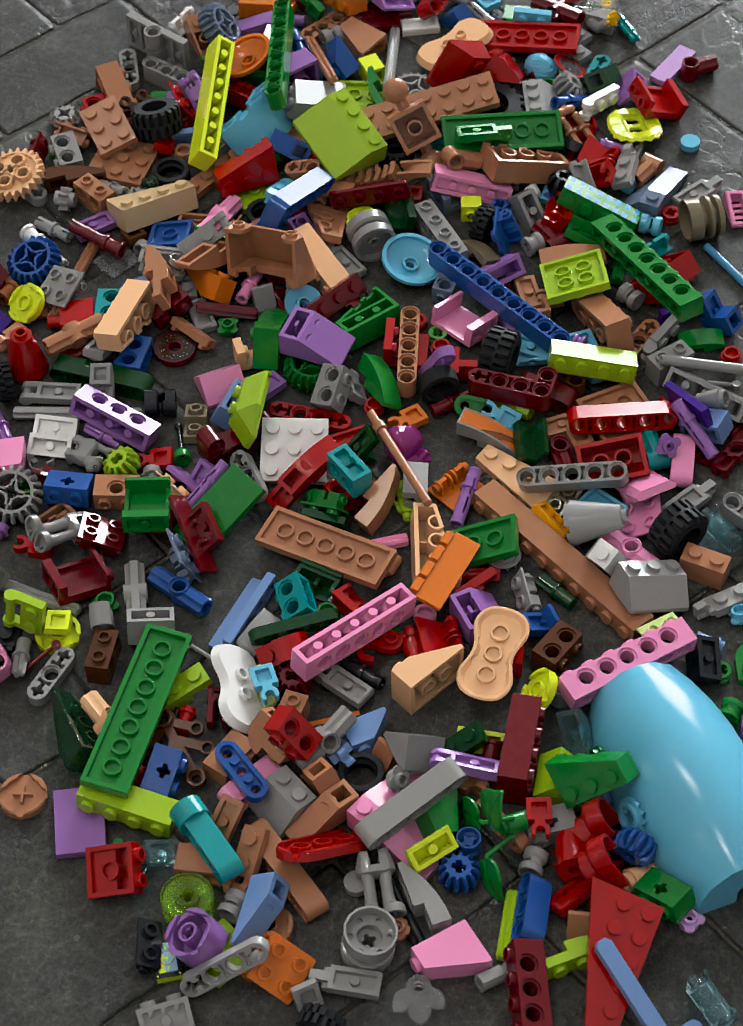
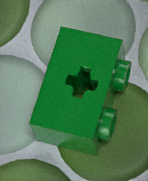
M651 867L633 886L636 896L665 908L661 917L663 920H669L677 925L696 906L691 886L654 867Z

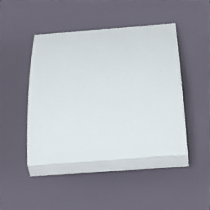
M36 414L33 432H30L26 454L65 459L67 448L74 449L75 443H73V439L78 434L80 420L77 418Z

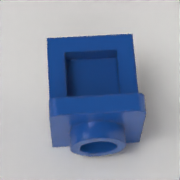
M546 604L541 612L521 613L528 620L530 627L529 636H545L560 620L552 604Z

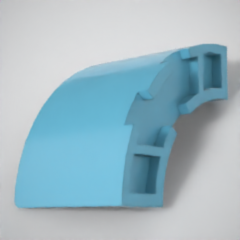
M265 81L252 91L250 98L245 103L247 106L243 113L238 111L232 119L222 126L221 137L237 156L244 153L245 149L249 146L251 148L261 142L260 139L265 136L270 141L275 128L288 133L293 126L292 122L294 120L286 117L285 107L278 111L270 109L264 92Z

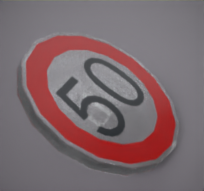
M561 54L554 56L553 63L559 70V73L569 71L576 75L578 79L587 74L585 69L572 58Z

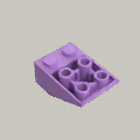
M298 306L294 307L278 335L280 353L321 365L323 363L342 365L356 340L354 336L316 311Z

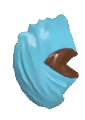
M544 53L531 54L525 60L524 69L528 78L532 77V79L542 80L545 78L554 80L556 78L557 66L552 57Z

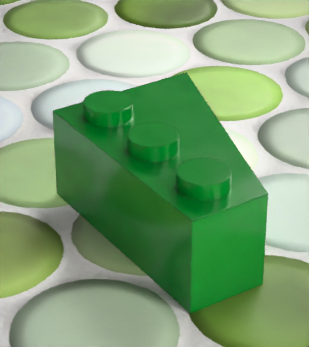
M374 286L372 293L367 298H361L360 304L355 309L351 308L335 322L338 327L356 338L349 352L384 335L387 318H395V327H399L401 317L400 305L377 286Z
M265 308L262 315H259L258 321H255L254 328L251 327L250 340L253 341L252 368L278 371V359L282 358V353L279 352L278 335L289 317L286 310Z
M629 751L599 752L598 754L578 753L577 755L566 756L564 754H557L544 764L567 809L625 785L640 774Z

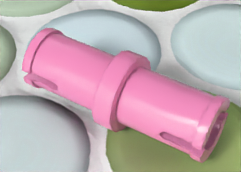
M257 272L243 280L242 288L235 297L239 304H247L252 295L251 288L258 286L263 278V273Z

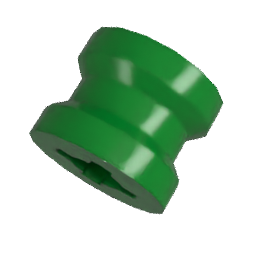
M726 697L721 702L722 709L719 710L732 727H737L741 720L740 716L743 714V703L736 698Z

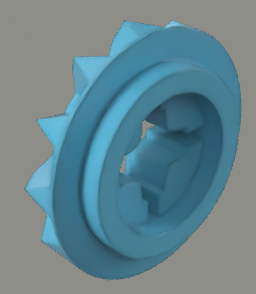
M624 797L620 800L618 804V819L622 828L630 825L634 828L639 827L644 832L646 831L644 824L647 822L643 818L645 811L640 809L641 802H636L635 797Z

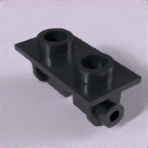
M138 917L136 969L139 974L144 975L148 974L151 968L161 969L162 922Z

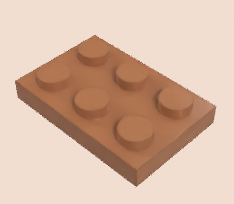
M114 94L79 112L103 159L138 142Z

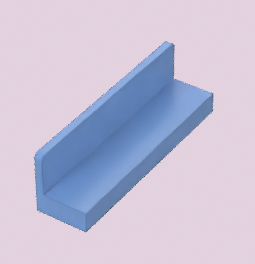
M267 572L262 581L251 578L208 643L209 648L220 644H231L239 647L235 643L253 619L265 608L275 592V574Z

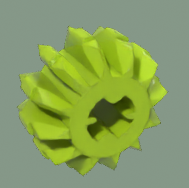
M120 445L117 450L112 448L111 454H106L107 459L102 462L106 475H138L137 470L141 468V460L139 455L129 446L123 447Z

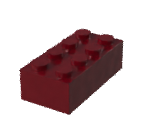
M518 693L512 694L497 773L496 790H504L503 803L526 806V798L532 797L533 779L536 776L537 756L540 754L541 735L543 736L546 708L541 707L542 697Z

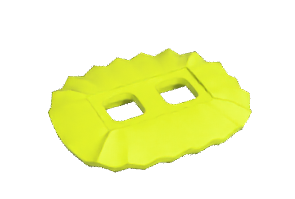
M638 108L614 110L608 115L606 120L610 134L620 142L652 141L653 139H659L663 135L658 118L643 117ZM626 121H638V124H627ZM632 130H641V132H630V131H632Z

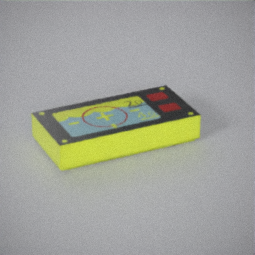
M162 931L161 969H155L157 984L181 980L183 976L180 960L168 950V943L165 941L166 931Z

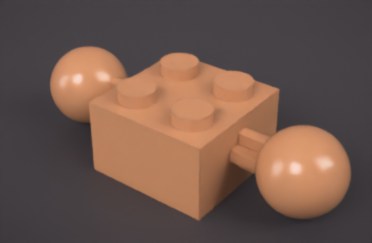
M400 78L389 79L383 86V96L388 102L396 104L399 110L387 116V119L406 155L420 149L422 153L420 160H434L435 163L443 164L440 156L441 151L433 149L430 144L442 137L424 100L420 98L409 104L406 99L408 95L406 82Z

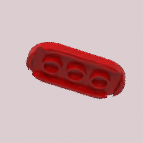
M339 829L281 841L276 847V858L286 862L305 863L366 850L367 847L354 831H352V834L345 833V830Z

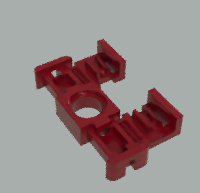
M733 424V429L727 437L731 439V442L724 448L722 453H719L710 460H707L701 449L696 454L697 463L710 467L712 474L716 476L721 474V477L725 479L729 478V471L736 464L741 465L743 463V451L740 453L732 452L738 449L743 450V427Z

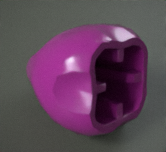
M408 425L389 428L388 433L406 461L432 462L431 454L427 449L422 448V434L416 427ZM383 441L386 454L400 468Z

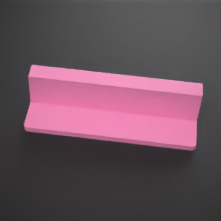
M435 163V166H433L434 175L429 187L430 191L460 198L461 196H481L482 203L491 205L492 201L497 198L507 201V198L511 197L513 192L511 183L496 184L486 174L464 169L454 171L447 165Z

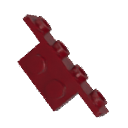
M388 180L356 185L350 189L331 191L328 196L333 209L339 210L410 199L411 192L406 180L395 182Z
M170 495L167 499L171 510L176 517L197 569L200 573H217L218 569L211 552L225 539L209 503L201 501L192 510L185 496Z

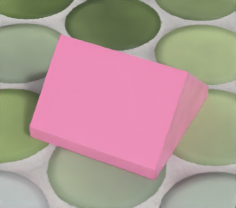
M232 364L195 376L193 380L205 403L208 404V409H212L218 406L233 381L237 378L242 382L244 377L240 364Z

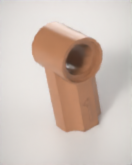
M453 145L444 147L440 154L441 159L454 171L459 169L477 171L481 169L483 164V155L480 152L456 149Z
M646 152L640 159L637 168L635 188L643 187L653 176L656 177L664 170L665 161Z

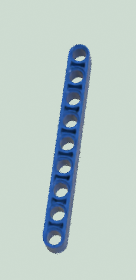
M439 240L429 244L428 263L432 268L444 274L451 282H455L458 287L489 310L497 312L500 318L546 352H549L551 339L570 341V334L448 244Z

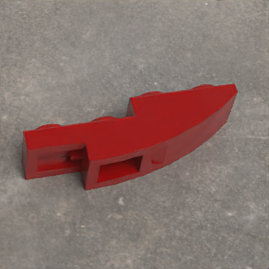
M330 435L318 441L278 478L277 482L279 484L265 500L273 508L277 505L289 509L312 482L316 483L328 470L327 453L341 445Z

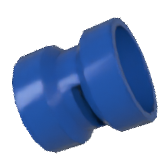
M474 827L461 828L456 835V841L459 845L456 853L459 855V852L462 850L464 856L472 854L473 860H476L481 853V834Z

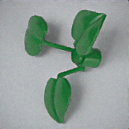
M487 788L480 792L481 809L487 820L480 819L477 804L467 796L461 797L462 817L465 827H474L480 834V825L489 824L494 832L499 831L502 835L507 836L485 854V860L479 861L480 878L485 890L494 899L503 902L505 898L502 891L500 871L495 861L491 859V856L509 841L516 839V833L526 831L528 829V821L522 811L502 816L504 790Z

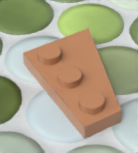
M309 203L307 210L319 237L328 244L340 245L348 211L334 210L333 207Z

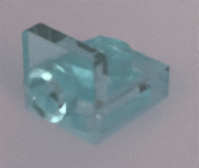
M172 840L143 841L140 847L144 848L145 861L141 862V867L145 875L151 867L174 866L176 852Z

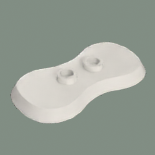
M231 644L215 645L211 650V661L221 686L218 700L220 713L230 727L248 734L251 722L260 710L263 709L257 693H255L248 668L256 667V662L252 655L243 648Z

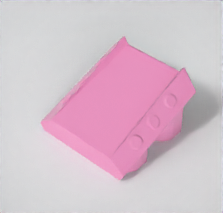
M649 469L650 475L629 479L625 486L615 489L620 492L625 504L640 502L675 488L676 483Z

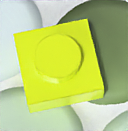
M47 610L45 634L69 635L72 619L71 610Z

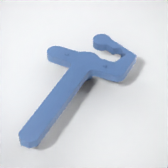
M607 938L599 940L595 944L594 951L642 1026H667L612 940ZM690 1020L682 1026H702V1024L697 1020Z

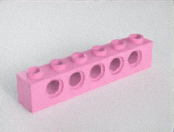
M399 583L292 648L290 667L305 682L412 617L415 612L417 597L405 585Z
M682 616L675 620L669 619L661 627L655 630L649 629L641 637L635 640L629 639L621 647L615 650L609 649L601 657L595 660H587L573 671H565L559 677L557 690L573 712L591 703L599 690L620 673L637 665L651 662L668 664L693 651L698 638ZM662 640H668L671 643H665ZM642 650H648L651 653H645ZM622 660H627L630 663H624ZM602 670L609 671L610 673L605 674L602 672ZM585 680L588 681L590 684H584L581 681Z

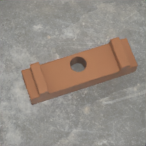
M172 317L170 324L173 331L183 332L198 342L200 350L209 351V349H214L217 343L216 340L184 318Z

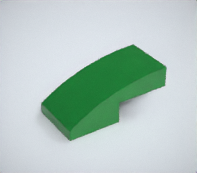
M700 328L677 333L678 340L682 339L693 351L703 348L704 352L707 353L726 347L724 333L720 328Z

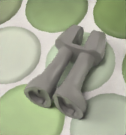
M83 511L66 513L63 515V518L49 523H42L37 515L27 516L25 519V530L29 541H34L35 550L39 553L47 552L52 547L72 540L75 544ZM64 530V532H60V533H57V534H52V533H55V532Z
M386 847L378 849V864L370 863L367 850L358 852L355 871L357 879L362 880L364 906L379 907L375 880L379 879L383 909L388 911L394 918L405 916L407 914L405 904L396 901L391 875L395 873L396 868Z

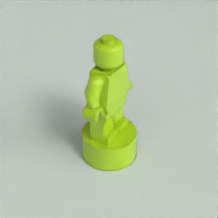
M400 480L396 495L397 502L394 501L393 505L396 507L397 512L403 516V520L409 522L412 508L404 506V501L412 500L402 497L403 480Z

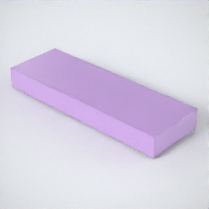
M679 45L650 75L649 81L662 86L666 79L674 80L680 74L682 60L688 56L696 57V51Z

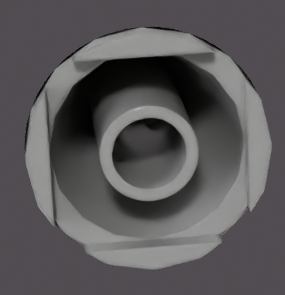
M577 500L566 501V504L563 506L564 527H568L570 534H566L568 542L572 546H577L624 528L626 522H629L628 509H624L622 504Z

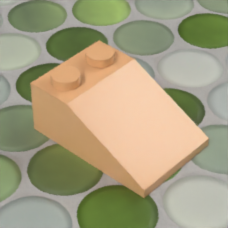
M458 644L409 656L404 661L396 663L391 670L392 699L410 715L414 714L456 680L457 670L464 661V646Z

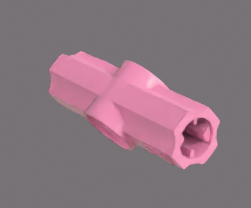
M229 195L220 205L216 204L199 226L205 224L220 211L226 214L225 218L230 223L243 207L241 198L237 195ZM219 222L216 225H214L217 231H220L222 229V226L219 224Z
M619 530L599 537L619 550L629 561L659 560L642 547V543L638 538L628 537Z

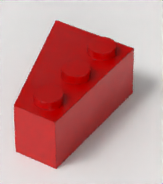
M266 136L260 139L261 142L255 146L246 148L245 152L238 157H232L212 170L215 187L222 198L279 182L273 145Z

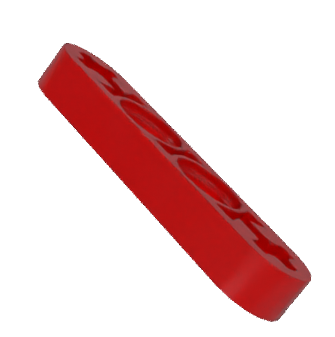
M283 401L273 402L269 406V412L274 418H295L294 416L300 413L305 415L304 418L329 419V434H335L351 428L350 417L342 413Z

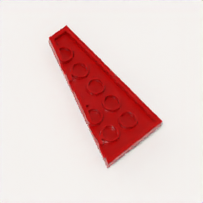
M592 876L590 878V913L586 960L587 979L585 984L586 1000L583 1026H620L628 1003L595 953V944L603 938L612 940L638 980L665 908Z

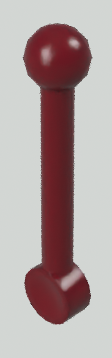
M53 640L49 648L27 664L25 674L52 650L59 649L61 647L60 641Z

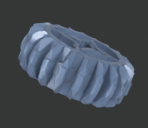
M213 2L207 4L198 13L199 18L197 20L200 23L199 27L202 29L201 33L204 34L209 44L218 34L231 41H235L242 36L241 29L237 25L238 22L235 21L230 11L226 10V7L220 3Z

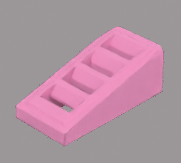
M743 190L725 191L722 199L731 228H742L743 221L736 222L735 220L743 219V215L734 216V214H743Z

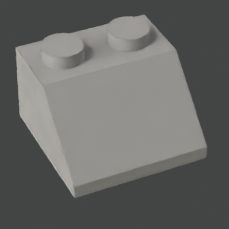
M284 765L265 779L268 783L266 799L259 803L250 802L248 804V808L258 819L264 817L281 839L286 836L284 832L317 799L312 791L287 765Z

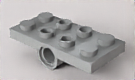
M132 11L126 14L129 45L146 53L147 57H157L188 72L191 71L189 41Z

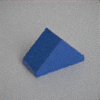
M463 2L445 12L438 21L439 24L453 29L461 20L474 18V16Z

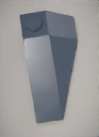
M669 166L643 187L628 196L624 203L643 213L650 214L651 217H661L663 208L669 206L672 197L676 195L688 176V172Z

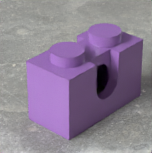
M519 253L506 254L496 259L495 264L481 267L483 271L501 284H505L527 273Z

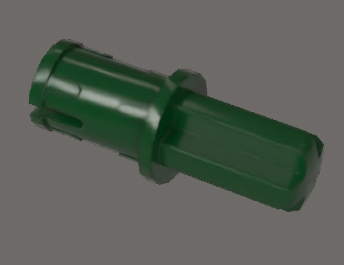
M545 574L537 577L535 584L548 593L551 600H557L567 610L574 608L578 598L566 591L561 583L557 584Z

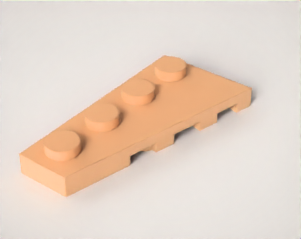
M487 444L475 458V463L493 479L500 481L506 490L511 491L518 497L519 501L530 509L534 504L546 501L552 493L523 492L519 488L516 474L521 468L530 466L490 444ZM547 476L545 478L546 482H551L554 480V478L550 476ZM526 477L523 479L522 482L526 484L530 483L533 480V478Z

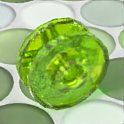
M192 872L180 873L171 877L163 885L160 892L162 915L168 924H170L175 916H182L187 912L186 909L192 907L204 910L211 917L214 914V891L210 882L202 875Z

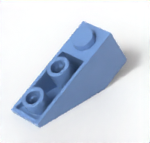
M268 872L251 875L230 942L232 945L236 946L254 936L263 937L283 909L290 884L279 874Z

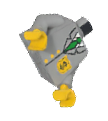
M588 0L586 7L575 5L576 9L582 10L585 13L583 27L595 33L612 35L614 26L617 25L620 19L617 12L619 0Z

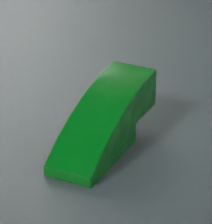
M364 353L357 367L366 377L363 386L383 407L400 410L402 406L398 387L387 363L380 356Z

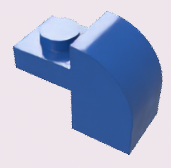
M708 289L703 294V315L699 318L700 322L705 328L722 329L724 336L734 335L743 325V319L737 306H723L716 290Z

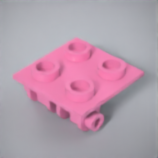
M660 494L640 502L625 503L629 510V522H626V526L619 529V531L628 537H639L648 534L653 521L661 513Z

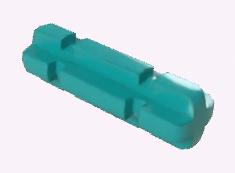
M619 15L618 27L629 38V41L635 44L640 40L639 34L626 20L624 15Z

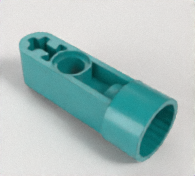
M186 796L172 807L169 814L171 820L181 834L188 837L220 884L223 885L245 872L240 858L211 819L210 811L199 796Z

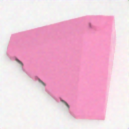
M410 774L408 785L423 774ZM386 779L364 793L346 810L347 826L350 829L354 830L355 826L362 819L397 794L396 790L387 787ZM414 820L376 849L386 847L395 864L402 861L409 866L405 850L424 838ZM439 860L418 874L427 880L439 867Z

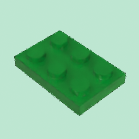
M515 513L451 530V532H458L481 545L467 569L519 555L518 518Z

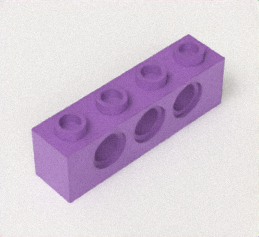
M88 384L84 385L73 395L69 413L143 453L156 442L161 424Z

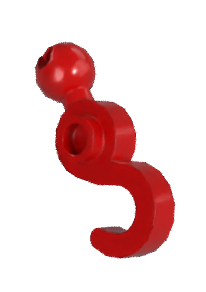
M414 624L407 625L403 633L387 631L380 636L379 640L374 639L356 651L357 660L362 665L374 666L375 658L364 653L368 649H373L386 655L398 654L402 650V642L405 639L419 636L417 626Z

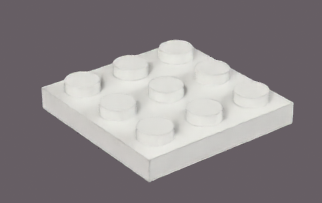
M262 417L260 474L264 482L279 484L277 482L278 478L303 453L329 435V419ZM327 471L316 483L312 482L311 484L324 485L327 483Z

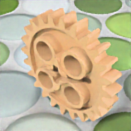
M19 147L15 152L9 149L7 154L2 151V156H0V202L6 199L7 203H9L11 198H14L15 202H17L20 196L22 199H25L26 193L32 195L31 190H38L36 184H42L41 179L45 178L44 172L46 170L38 153L34 154L33 150L28 152L27 148H24L21 152Z

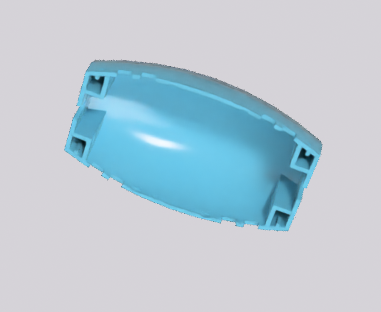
M651 662L630 668L604 685L592 701L589 712L591 742L593 743V748L595 746H602L608 752L629 751L640 774L629 783L608 791L607 793L613 799V802L610 804L618 814V804L622 798L635 797L636 802H641L640 809L645 811L643 818L647 820L644 824L646 830L644 832L648 836L653 837V841L658 845L655 857L651 863L658 870L693 888L696 901L694 908L698 914L702 915L736 902L738 892L743 888V742L713 701L672 665Z

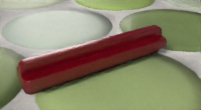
M197 301L195 308L196 313L249 320H256L258 315V309L255 307Z

